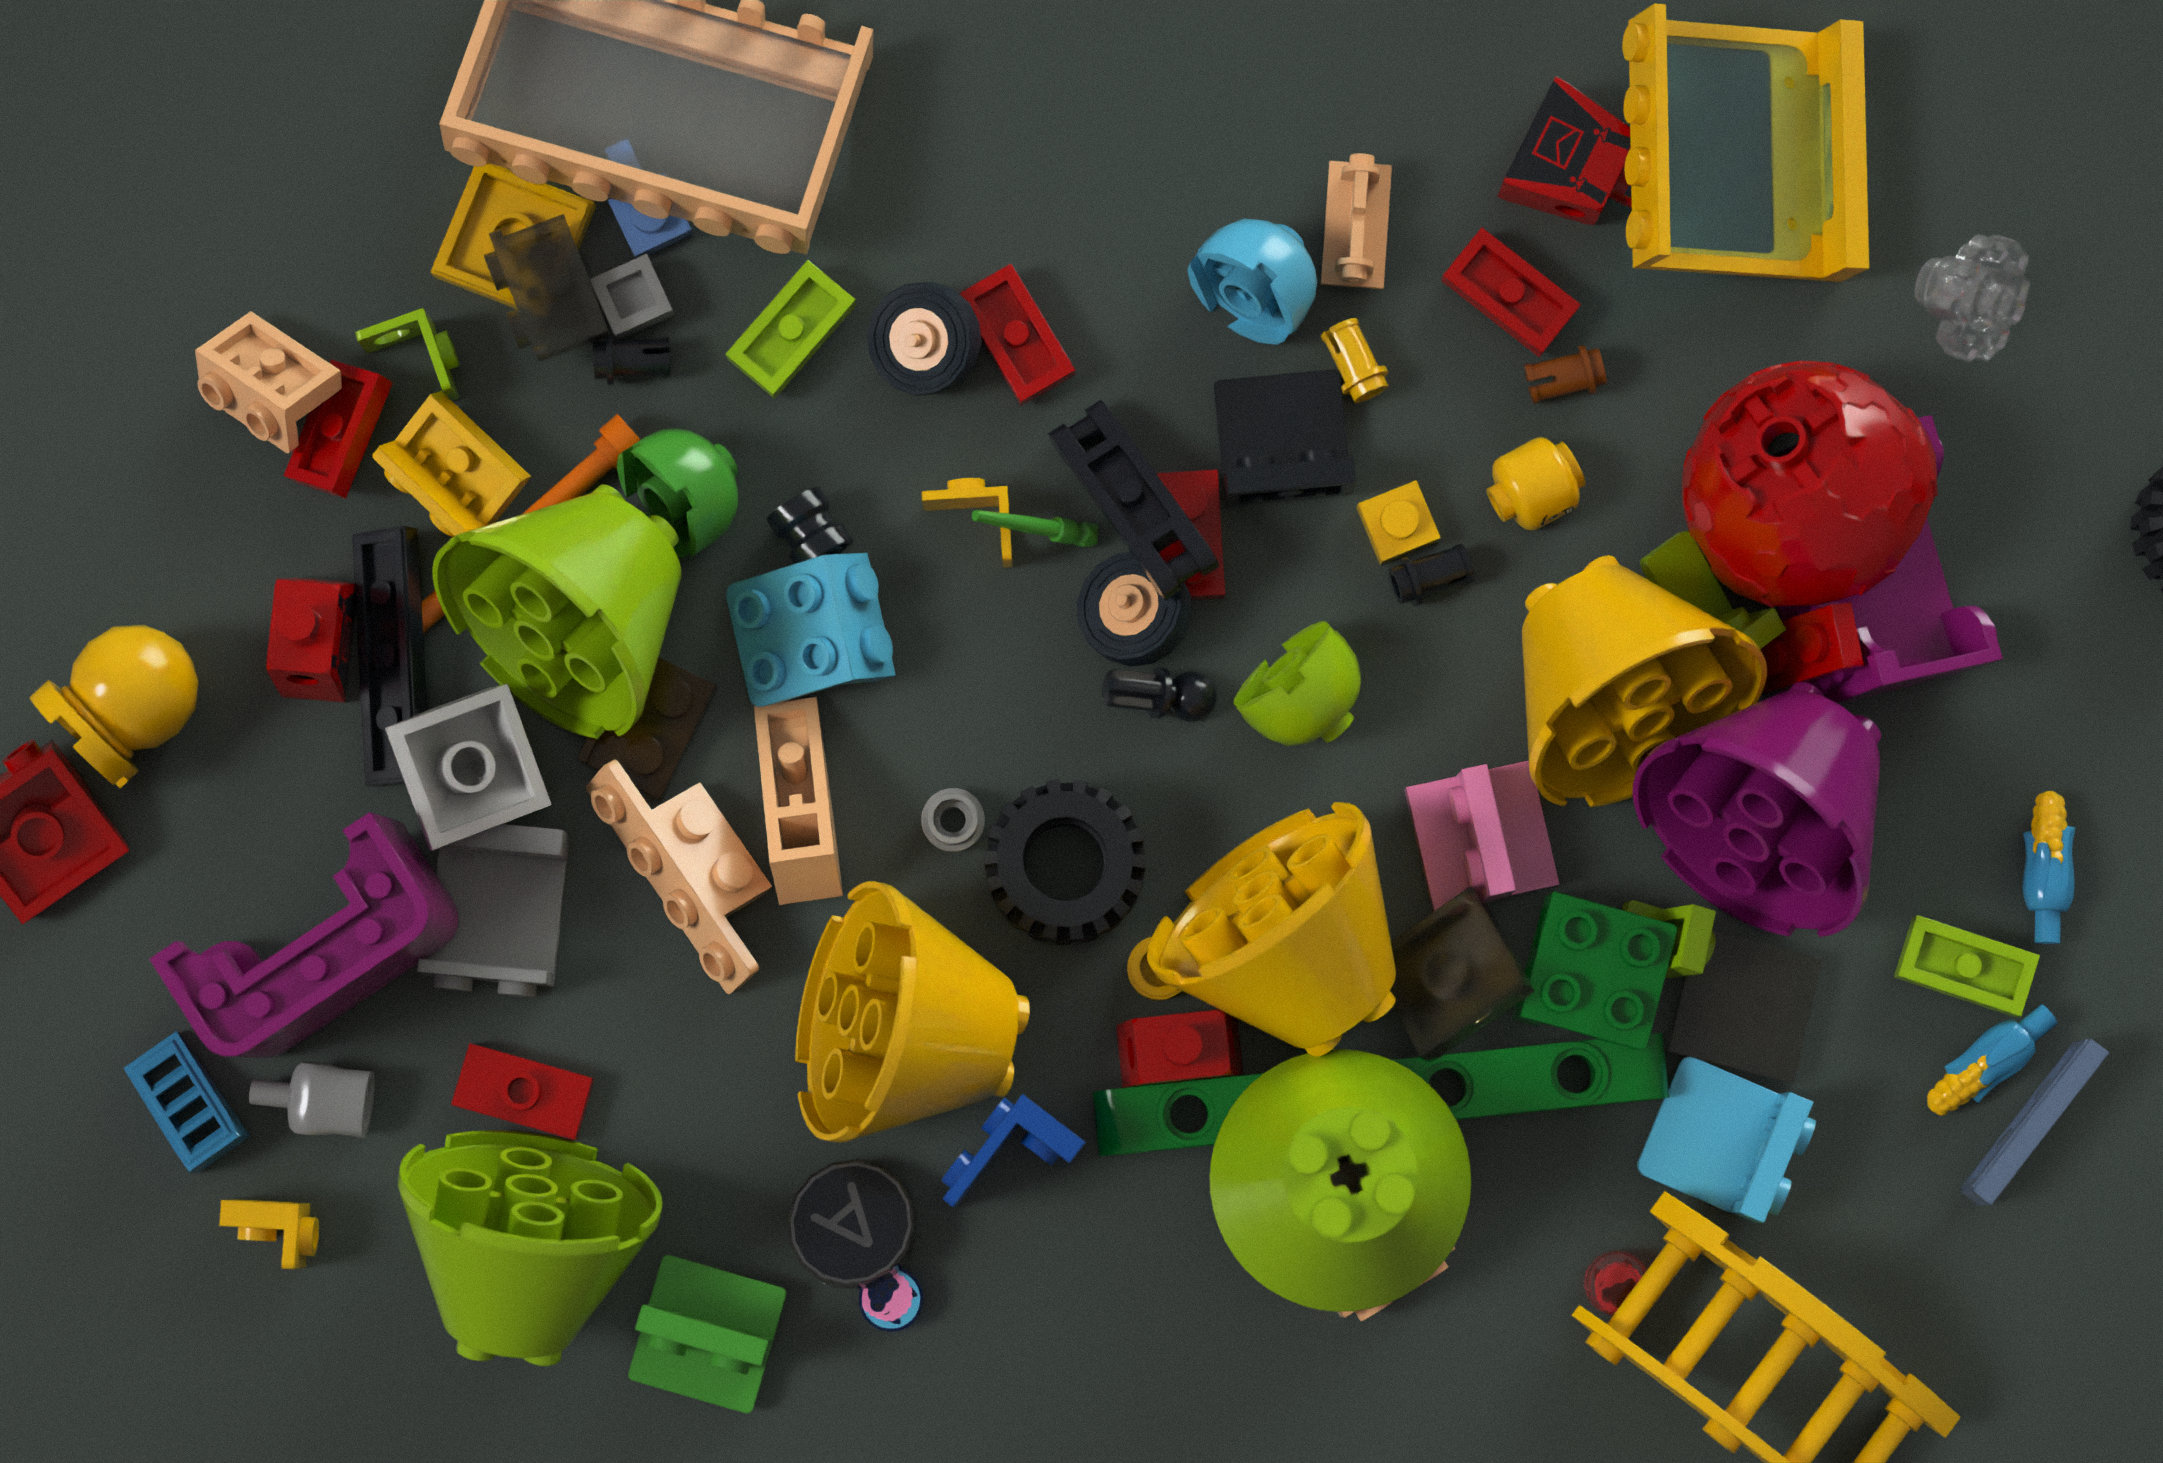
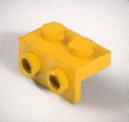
M442 391L430 394L394 441L380 445L372 455L373 459L385 469L384 475L386 479L398 490L411 494L430 512L429 517L432 523L440 531L451 537L496 523L532 477Z

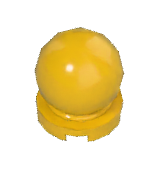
M146 625L115 626L87 643L73 663L70 686L60 688L51 680H47L29 699L50 724L56 720L77 740L82 737L72 747L111 784H116L119 788H122L139 771L130 759L134 756L133 750L160 746L179 734L196 710L198 678L192 659L183 645L162 631Z

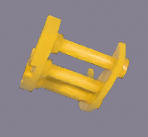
M1666 1191L1663 1192L1649 1212L1669 1229L1663 1237L1667 1244L1606 1324L1580 1305L1572 1314L1576 1320L1591 1332L1585 1343L1615 1366L1624 1357L1707 1418L1708 1422L1702 1430L1732 1453H1735L1740 1445H1742L1763 1463H1812L1864 1391L1872 1393L1876 1387L1890 1399L1884 1408L1889 1414L1852 1463H1886L1910 1429L1917 1432L1922 1424H1925L1946 1438L1961 1418L1914 1375L1908 1373L1907 1376H1904L1883 1358L1886 1354L1884 1350L1832 1309L1762 1257L1756 1260L1729 1241L1728 1237L1730 1235ZM1701 1253L1725 1270L1720 1276L1724 1284L1665 1363L1661 1364L1628 1339L1688 1259L1694 1262ZM1758 1294L1787 1315L1781 1322L1785 1330L1726 1409L1723 1410L1688 1384L1685 1379L1744 1300L1752 1302ZM1819 1340L1845 1361L1839 1368L1843 1376L1782 1456L1746 1428V1426L1805 1346L1808 1345L1813 1348Z

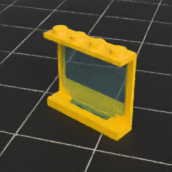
M1656 3L1628 20V26L1625 29L1622 42L1623 56L1626 61H1629V88L1625 94L1623 111L1626 122L1630 123L1631 149L1625 161V179L1627 184L1631 186L1632 212L1626 223V241L1628 246L1632 248L1633 268L1842 282L1868 270L1869 233L1863 21L1840 19L1818 33L1666 20V4Z

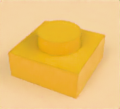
M1417 480L1357 504V511L1380 565L1435 544L1441 538Z

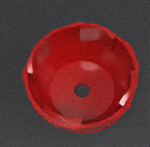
M1795 361L1782 363L1752 373L1724 392L1703 416L1704 422L1693 445L1687 450L1683 466L1682 505L1690 536L1696 540L1711 565L1709 569L1720 582L1734 593L1772 608L1775 606L1821 605L1843 600L1857 594L1862 596L1896 571L1895 569L1919 537L1933 500L1938 496L1936 455L1925 428L1911 408L1903 406L1882 386L1869 379L1870 375L1830 362ZM1783 433L1799 435L1797 446L1789 454L1782 457H1773L1767 454L1771 441L1778 435Z

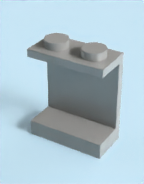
M500 824L440 847L436 875L454 901L458 911V928L454 937L443 948L427 959H418L417 972L427 976H434L433 988L472 992L473 980L498 982L497 994L536 998L537 986L554 988L570 835L560 829Z

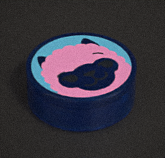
M891 1266L875 1277L865 1280L859 1292V1307L863 1317L870 1325L882 1331L895 1332L909 1327L917 1320L924 1305V1292L919 1280L911 1272L900 1267Z

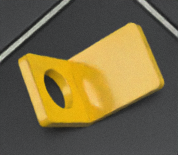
M982 478L953 479L947 482L946 490L921 492L924 511L999 507L1000 513L1009 514L1008 487H985V479ZM1000 527L1003 568L1013 567L1011 530Z

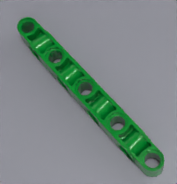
M1662 1033L1650 1034L1648 1045L1642 1050L1601 1039L1393 1060L1410 1069L1427 1083L1436 1071L1446 1070L1454 1073L1462 1085V1094L1458 1102L1448 1107L1456 1120L1670 1098ZM1566 1057L1577 1058L1583 1061L1588 1068L1589 1082L1580 1093H1570L1559 1084L1557 1068ZM1262 1074L1092 1092L1099 1157L1213 1146L1221 1125L1233 1104L1249 1085ZM1185 1096L1194 1097L1205 1106L1207 1119L1202 1129L1194 1133H1183L1172 1124L1170 1108L1179 1098Z

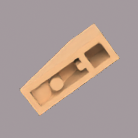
M817 697L784 701L763 707L754 706L769 862L779 905L843 896Z

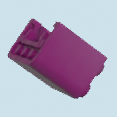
M369 812L342 830L350 842V855L344 869L332 877L350 904L265 961L262 960L260 955L251 946L239 941L220 942L201 954L192 951L183 941H175L149 958L199 1039L211 1052L221 1056L273 1058L281 1055L416 966L418 959H426L443 948L454 937L458 928V911L454 901L403 822Z

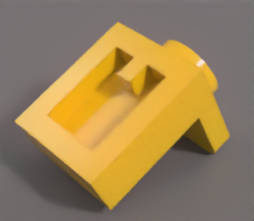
M245 1199L221 1200L219 1226L238 1227L237 1239L276 1241L277 1229L284 1230L282 1269L305 1268L306 1257L315 1256L319 1239V1221L317 1217H310V1203Z

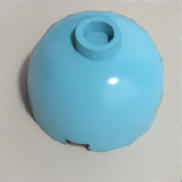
M1241 219L1218 229L1202 244L1187 269L1190 285L1201 303L1211 313L1219 304L1238 318L1237 321L1227 327L1237 334L1258 343L1277 345L1284 342L1288 335L1295 332L1301 325L1316 296V271L1313 261L1304 247L1302 238L1290 227L1283 224H1274L1269 221Z

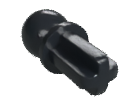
M1156 668L1152 673L1112 669L1106 673L1101 691L1102 697H1104L1105 703L1109 707L1148 711L1152 718L1157 719L1163 718L1169 708L1174 716L1186 722H1196L1206 718L1213 711L1217 700L1215 686L1204 674L1189 671L1181 673L1171 680V675L1166 668Z

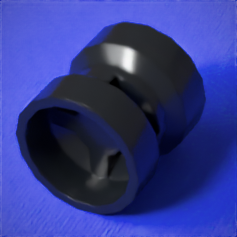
M813 487L794 496L776 508L766 519L775 535L786 539L790 545L791 552L789 557L793 564L822 555L841 554L853 543L844 525L834 522L829 515L830 503L820 487Z

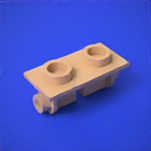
M1356 153L1350 155L1349 162L1329 161L1321 285L1384 289L1392 165L1375 164V156Z

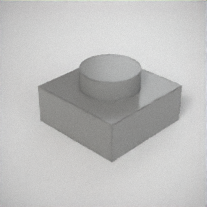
M647 254L589 279L617 341L675 315Z

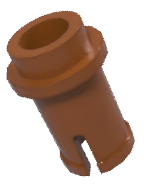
M1585 345L1578 346V353L1533 364H1524L1526 381L1553 376L1551 382L1528 387L1533 404L1586 389L1589 395L1596 394V387L1607 384L1605 368L1599 348L1587 350Z

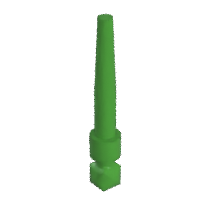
M974 510L972 513V520L975 522L1023 533L1046 536L1052 542L1073 543L1081 547H1090L1098 544V525L1090 522L1077 523L1073 519L1054 517L1052 520L983 510Z

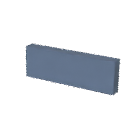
M2092 1038L2072 1042L1961 1185L1962 1190L1960 1192L1977 1206L1992 1205L2109 1052Z

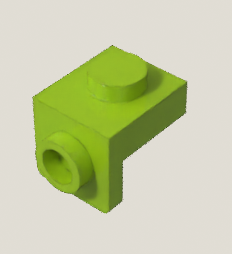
M1636 900L1626 901L1623 904L1622 910L1671 923L1677 927V934L1665 978L1703 974L1704 966L1710 960L1715 948L1716 939L1712 928L1716 911L1695 904L1667 909L1658 908Z

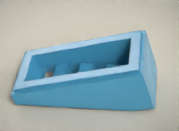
M175 1031L123 1068L189 1173L198 1174L250 1137L244 1125L179 1031ZM176 1055L182 1065L155 1084H152L146 1074ZM189 1076L195 1086L167 1105L161 1095ZM202 1097L207 1107L180 1125L175 1115ZM215 1118L220 1128L194 1145L189 1135Z

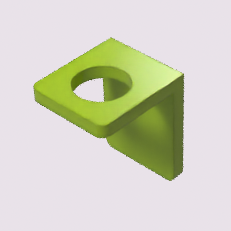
M424 308L355 332L358 343L366 353H371L423 334L443 392L451 401L459 399V394L450 369L460 366L454 345L447 330L440 333L436 332L433 321Z

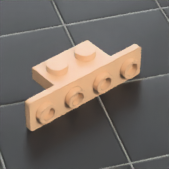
M615 759L610 761L586 785V790L591 796V803L596 814L603 822L611 825L626 847L627 855L633 868L640 875L648 879L662 899L664 911L669 920L677 928L682 929L699 953L700 963L706 974L714 981L719 982L727 994H732L740 989L759 970V965L733 929L727 917L762 897L772 885L700 782L651 810L620 763Z

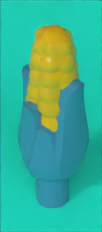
M2045 791L2037 795L2035 799L2036 805L2033 808L2031 831L2022 832L2026 852L2022 890L2027 909L2035 912L2034 943L2060 944L2061 912L2069 910L2075 891L2072 846L2076 827L2067 825L2064 798L2054 791Z
M2041 1004L2018 1023L2014 1019H2009L1990 1027L1963 1054L1944 1066L1947 1073L1928 1092L1927 1106L1929 1109L1943 1116L1949 1111L1958 1109L1960 1105L1967 1103L1971 1098L1979 1103L1992 1088L2016 1074L2031 1060L2036 1052L2035 1042L2058 1025L2054 1015L2046 1006Z

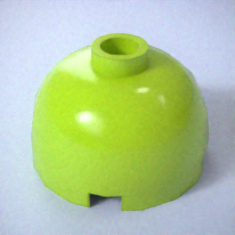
M1320 621L1306 627L1283 643L1282 647L1287 653L1281 656L1270 668L1265 659L1242 684L1234 698L1233 704L1237 707L1236 709L1253 729L1263 737L1286 746L1305 745L1319 737L1326 743L1340 736L1354 720V716L1349 710L1359 696L1361 673L1357 657L1338 631H1334L1326 621Z

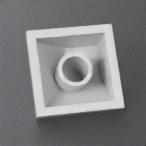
M508 684L481 690L385 728L430 850L440 848L552 805Z

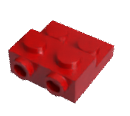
M34 739L29 740L12 751L2 761L7 771L0 775V896L22 925L129 851L128 843L91 796V789L53 739L42 747H39Z

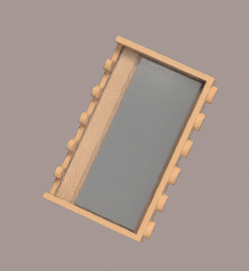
M484 0L439 123L444 149L450 152L457 160L468 165L481 167L485 166L486 163L511 169L512 173L517 177L531 183L544 184L549 180L570 186L580 196L593 201H606L608 198L632 204L637 211L652 218L665 219L670 215L691 221L698 229L711 235L727 236L729 233L754 239L757 245L770 252L787 254L792 250L807 255L810 240L866 72L869 70L873 58V29L861 26L855 46L825 38V22L812 14L801 15L797 30L766 21L765 5L760 0H740L737 12L706 4V0Z

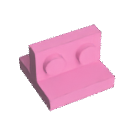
M1529 761L1488 769L1487 764L1461 769L1455 777L1405 788L1404 791L1432 913L1539 891L1559 885L1538 789L1529 772Z

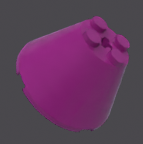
M1805 682L1794 683L1789 691L1779 693L1687 732L1653 749L1641 763L1634 777L1633 801L1638 820L1642 828H1648L1651 824L1665 845L1666 850L1660 857L1668 867L1692 890L1720 910L1749 925L1779 935L1790 937L1796 928L1819 929L1817 931L1819 937L1830 936L1845 929L1854 921L1863 908L1868 896L1881 763L1877 745L1881 741L1882 735L1879 728L1870 719L1861 715H1853L1836 702L1824 697L1815 686Z

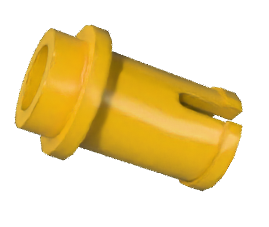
M1350 318L1330 327V331H1324L1320 337L1326 343L1345 382L1341 387L1343 394L1351 395L1354 403H1361L1381 394L1389 387L1385 379L1389 372L1386 366H1378L1359 327L1360 324L1357 318Z

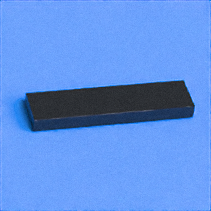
M400 526L352 534L365 786L373 787L405 784L385 728L427 711L418 528Z

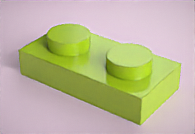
M807 260L725 354L726 358L771 397L776 399L857 306L856 299Z
M1915 915L1911 919L1894 978L2017 1018L2022 1016L2040 955Z

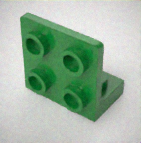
M1553 891L1543 899L1512 1020L1535 1027L1547 1024L1637 1050L1645 1049L1650 1038L1677 934V927L1671 923Z

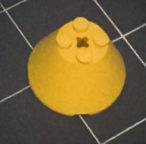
M1602 556L1593 560L1582 572L1567 578L1558 585L1555 583L1541 585L1531 592L1525 600V606L1529 613L1522 626V649L1529 772L1541 795L1556 805L1565 806L1568 803L1566 798H1585L1590 807L1603 806L1632 798L1635 774L1641 763L1653 749L1666 741L1756 704L1764 689L1767 678L1766 660L1757 644L1749 636L1634 571L1620 566L1614 556Z
M1334 802L1331 808L1335 813L1317 818L1309 808L1290 815L1256 833L1223 856L1184 891L1191 902L1174 923L1168 916L1162 918L1152 935L1147 951L1149 966L1162 981L1294 1047L1305 1048L1308 1054L1313 1056H1322L1328 1053L1339 1043L1343 1033L1362 1020L1372 1022L1381 1018L1396 1002L1395 996L1390 991L1396 978V967L1370 824L1358 807L1344 802Z
M867 881L853 888L848 893V899L855 900V902L844 917L832 915L822 933L809 968L801 1000L796 1034L795 1062L807 1064L808 1092L799 1091L797 1095L802 1116L810 1131L822 1140L842 1143L989 1099L992 1095L998 1097L1006 1096L1011 1089L1014 1078V1065L1011 1060L1017 1035H1020L1025 1030L1029 1020L1030 1004L1028 998L1017 995L1015 987L1008 976L893 886L875 881Z

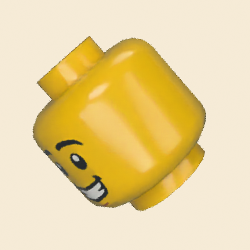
M1538 437L1509 451L1494 461L1492 477L1495 484L1487 488L1486 492L1495 512L1503 522L1514 518L1522 528L1533 531L1577 508L1580 500L1579 489L1586 486V482L1576 458L1564 442L1555 445L1547 438Z

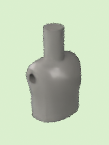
M302 1061L295 1067L290 1083L253 1079L250 1086L249 1102L253 1105L287 1108L289 1127L297 1134L342 1135L365 1138L369 1131L372 1116L375 1075L373 1071L352 1070L327 1063Z

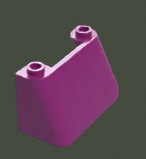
M1932 415L1918 417L1930 438L1936 455L1938 478L1944 460V449L1939 440ZM1797 444L1772 456H1785L1792 452ZM1927 518L1919 537L1895 569L1896 571L1862 596L1857 594L1843 600L1821 605L1777 606L1781 621L1830 604L1851 602L1864 665L1809 683L1819 689L1824 697L1837 704L1984 667L2003 659L1997 640V631L1989 616L1975 605L1953 608Z

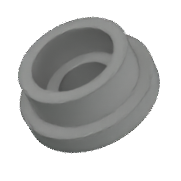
M948 788L935 793L928 799L922 810L921 825L926 838L933 846L946 852H961L972 847L980 839L985 827V815L982 805L974 795L963 789ZM956 809L965 815L966 822L960 831L948 832L942 827L941 818L946 811Z

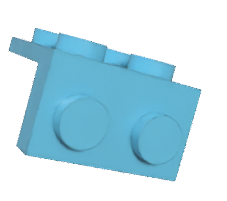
M868 553L822 555L733 583L728 587L726 591L727 604L749 699L753 705L757 707L768 706L838 685L876 682L896 676L892 661V640L884 626L877 596L879 589L878 580L870 566Z
M1695 1057L1682 1059L1678 1063L1669 1084L1670 1098L1663 1099L1637 1161L1639 1173L1646 1178L1750 1223H1764L1768 1213L1777 1216L1785 1203L1791 1187V1180L1783 1177L1793 1153L1799 1156L1803 1155L1815 1129L1816 1120L1808 1117L1814 1102L1792 1092L1778 1094Z

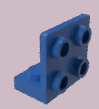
M1024 1094L1020 1096L1015 1104L1004 1097L981 1127L982 1130L990 1135L985 1144L975 1156L964 1150L941 1181L950 1187L943 1200L952 1207L957 1208L1019 1126L1027 1131L1020 1142L1051 1166L1054 1165L1059 1157L1071 1165L1086 1145V1142Z

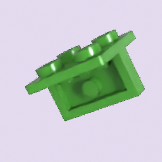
M665 1255L661 1260L649 1304H642L635 1330L640 1331V1335L629 1369V1379L742 1413L752 1412L787 1296L786 1289L676 1256Z

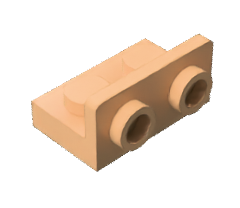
M252 311L195 350L199 376L197 384L203 399L215 410H223L246 425L256 438L262 441L268 440L285 453H290L299 446L296 421L342 389L341 372L338 368Z

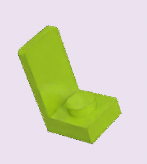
M1689 531L1676 533L1640 560V567L1648 580L1749 636L1759 649L1786 630L1775 608L1748 613L1745 607L1733 610L1713 572L1709 569L1710 567L1695 539L1690 536Z

